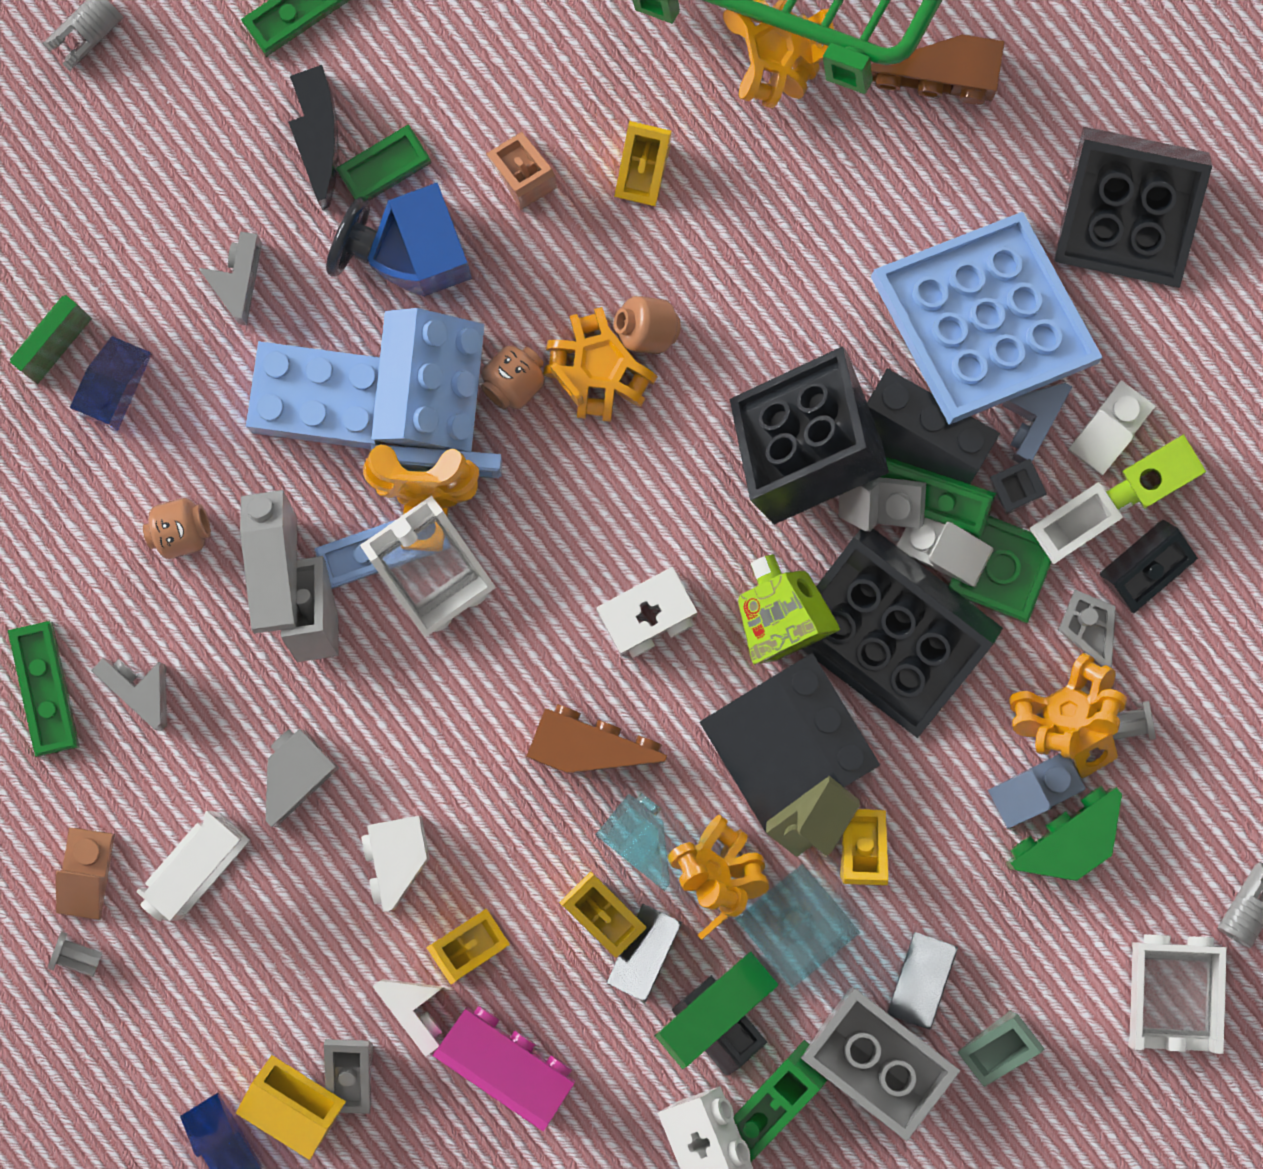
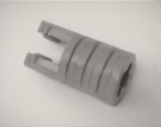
M86 0L42 44L51 51L59 47L64 42L65 37L75 29L85 40L76 49H73L62 63L71 71L124 17L108 0Z
M1261 861L1255 864L1217 927L1223 934L1248 948L1253 946L1263 929V863Z

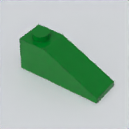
M805 1040L800 1043L733 1117L741 1139L745 1141L749 1148L751 1162L828 1081V1079L801 1059L810 1045Z

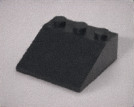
M1083 126L1072 170L1054 262L1180 288L1212 169L1209 152Z
M843 346L730 399L750 501L774 525L889 473L880 434L847 350Z
M813 653L699 722L765 833L768 820L828 776L845 787L880 766V763Z

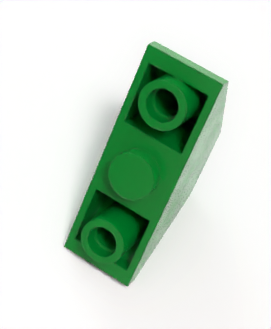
M1101 785L1080 800L1084 807L1070 816L1067 811L1062 812L1045 825L1049 832L1037 841L1032 836H1029L1010 850L1014 857L1007 861L1006 865L1010 870L1072 881L1079 880L1113 855L1122 793L1117 787L1105 791Z

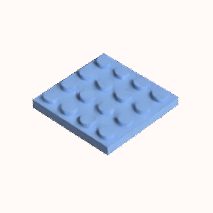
M1023 212L874 269L871 275L875 287L949 425L1097 365L1103 358Z

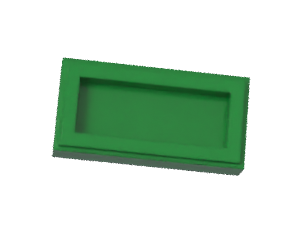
M408 124L336 167V170L354 199L363 196L370 201L432 162Z

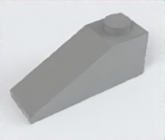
M283 490L241 496L240 535L251 630L256 634L296 628L297 516Z

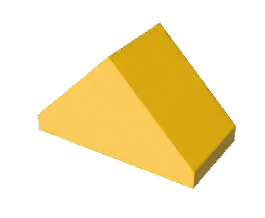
M629 121L614 197L656 206L671 146V130Z
M592 872L585 876L559 902L615 958L647 928Z
M486 908L426 948L449 983L452 984L502 951L510 943Z

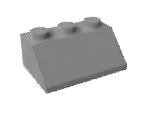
M853 987L847 991L825 1020L801 1057L802 1060L906 1141L912 1136L961 1071Z

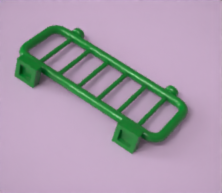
M633 0L636 11L673 24L680 12L678 0ZM754 0L702 1L827 45L828 48L823 55L826 80L866 94L873 81L871 62L892 65L908 59L919 45L943 0H923L901 41L896 46L890 48L878 46L868 42L891 0L880 1L860 39L829 28L844 0L833 1L821 24L790 14L797 0H787L782 11Z

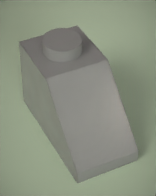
M323 556L297 560L296 628L281 630V638L296 662L339 656L338 615L326 561Z
M290 729L287 730L271 745L275 752L268 758L265 820L271 827H277L339 769L335 762L302 729L295 733Z

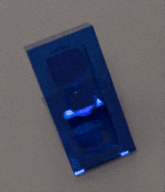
M216 1093L180 1116L196 1157L202 1155L209 1169L263 1168L219 1093Z

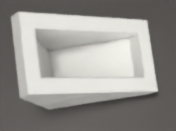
M1098 482L1029 529L1052 563L1055 564L1115 524L1123 516Z

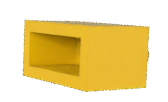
M271 1055L251 1083L236 1114L310 1160L328 1134L346 1101Z

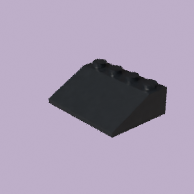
M874 528L870 532L860 529L816 586L837 621L840 631L802 650L807 654L813 653L820 664L918 738L993 646L1003 627Z

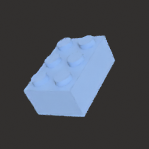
M420 308L385 311L371 440L405 447L441 450L456 449L457 451L471 452L485 324Z
M258 341L246 427L253 434L365 449H371V444L380 445V441L371 440L380 357Z

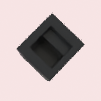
M1031 459L990 477L991 485L1005 515L1034 503L1047 495Z

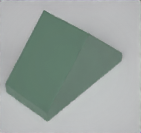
M1008 1011L958 1051V1054L985 1087L1039 1055L1044 1050V1047L1021 1017L1013 1011Z

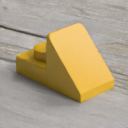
M857 809L842 834L840 877L843 884L888 885L886 810Z

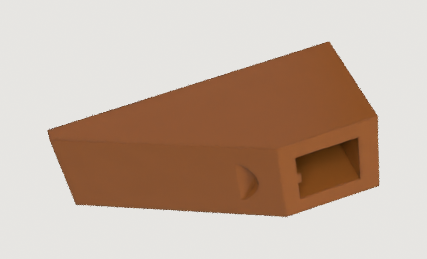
M964 34L916 49L908 59L898 64L882 65L872 63V82H876L875 86L882 90L899 91L901 87L918 89L917 93L925 97L940 98L944 93L960 96L959 100L967 104L982 105L985 103V100L992 101L997 92L1005 41Z
M559 704L556 705L554 711L545 708L526 756L531 760L567 774L665 763L667 755L660 753L662 744L639 735L634 743L619 737L621 728L601 720H597L595 727L580 722V712Z

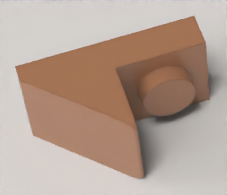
M69 827L62 870H56V913L101 920L115 834Z

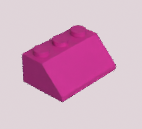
M478 1005L475 1011L466 1007L433 1054V1057L544 1132L575 1083V1080L568 1076L572 1069L553 1055H550L546 1061L534 1053L532 1050L536 1044L518 1031L514 1030L510 1036L496 1027L500 1019Z

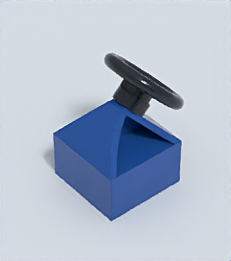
M438 182L388 200L378 230L366 226L370 212V201L368 198L361 196L355 199L338 227L326 261L327 273L335 277L343 272L354 255L355 259L366 264L369 263L372 269L393 284L424 297L472 279L467 259Z

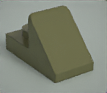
M828 776L766 822V834L796 857L811 846H814L824 855L828 856L835 848L859 808L860 800L832 777Z

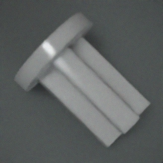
M1149 701L1142 702L1143 709L1118 713L1117 717L1121 721L1118 732L1113 735L1114 740L1148 734L1149 740L1156 739Z
M61 931L47 969L54 971L57 964L94 977L102 952L65 940L67 933Z

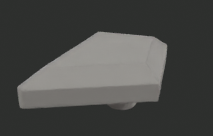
M1074 590L1058 631L1084 653L1092 656L1100 667L1108 665L1112 668L1116 606Z

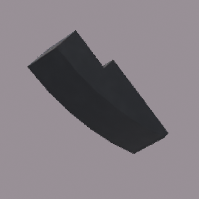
M322 65L290 76L304 116L291 120L288 123L317 201L323 210L330 207L336 183L339 147L334 100Z

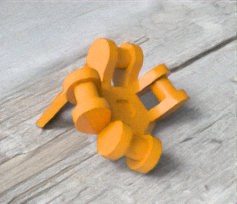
M754 0L769 6L765 0ZM779 0L773 8L782 11L787 0ZM726 9L723 12L724 22L732 33L741 35L746 39L751 65L740 85L739 98L746 101H751L753 98L762 100V105L768 108H774L778 104L783 92L792 98L801 99L808 89L807 80L814 79L819 72V62L823 60V55L828 46H822L821 43ZM822 9L810 18L805 14H800L798 17L821 24L829 9ZM833 21L829 26L831 29H834ZM763 70L773 72L767 84L761 82Z
M603 307L594 309L595 314L580 318L578 314L569 316L576 341H547L546 350L550 351L549 365L544 366L543 375L556 378L578 406L577 418L586 419V414L603 416L602 421L611 422L614 392L630 403L641 407L645 401V398L642 396L648 384L654 385L658 376L635 361L608 327ZM600 331V335L586 339L584 337L586 333ZM575 353L573 367L566 366L567 354ZM626 369L634 374L628 386L620 382ZM589 387L606 389L605 399L589 398Z
M378 445L371 450L369 457L366 459L363 465V475L380 496L385 498L397 496L398 502L404 505L403 515L432 495L448 517L449 507L467 501L476 494L479 468L472 461L466 460L464 455L456 449H450L441 455L438 462L429 471H408L401 466L391 447ZM435 520L433 521L435 523V531L429 538L417 539L414 544L408 547H403L400 544V547L402 549L440 551L443 548L445 533Z
M1083 653L1077 658L1072 667L1067 686L1047 697L1038 696L1030 691H1019L1009 697L1010 709L1016 713V717L1012 720L1014 732L1024 737H1036L1035 749L1038 754L1047 755L1051 750L1061 751L1063 758L1073 759L1076 770L1081 778H1085L1118 758L1113 735L1118 732L1121 720L1117 715L1125 709L1127 697L1123 693L1111 689L1116 677L1115 670L1108 665L1102 667L1096 665L1095 659L1092 656ZM1088 680L1092 682L1089 694L1081 690ZM1043 713L1044 718H1041L1035 714ZM1097 747L1099 750L1104 749L1103 754L1099 758L1086 763V760L1091 755L1090 751Z
M717 815L709 823L696 846L692 842L681 844L674 848L667 858L672 868L682 869L683 874L680 876L679 882L684 891H696L698 902L702 907L710 910H715L719 907L722 912L697 935L701 940L729 916L736 917L745 910L748 899L760 897L769 890L768 878L762 874L765 869L763 856L759 853H747L736 857L745 845L748 834L741 829L737 831L727 826L728 820L721 815ZM716 840L724 844L720 855L711 850Z

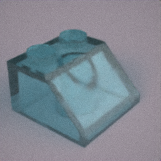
M640 793L636 799L628 794L595 835L665 891L670 885L664 824L657 817L661 808L643 793Z
M803 864L735 918L792 989L860 934L855 925Z

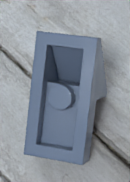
M1067 383L1054 385L1023 394L1002 404L1008 410L1031 421L1030 426L1022 422L1010 444L1017 448L1012 460L1017 463L1028 459L1033 461L1072 386Z
M1061 753L987 791L1008 829L1052 809L1053 806L1086 790L1071 759L1063 758Z

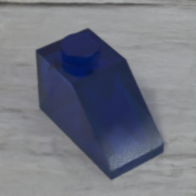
M111 336L86 369L70 409L82 417L118 431L152 353Z

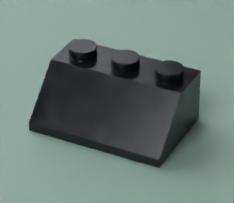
M888 368L867 402L880 434L886 457L967 484H971L1000 435L998 431L972 416L949 425L932 393Z

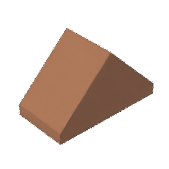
M523 132L486 153L520 210L557 188L556 177L552 168Z

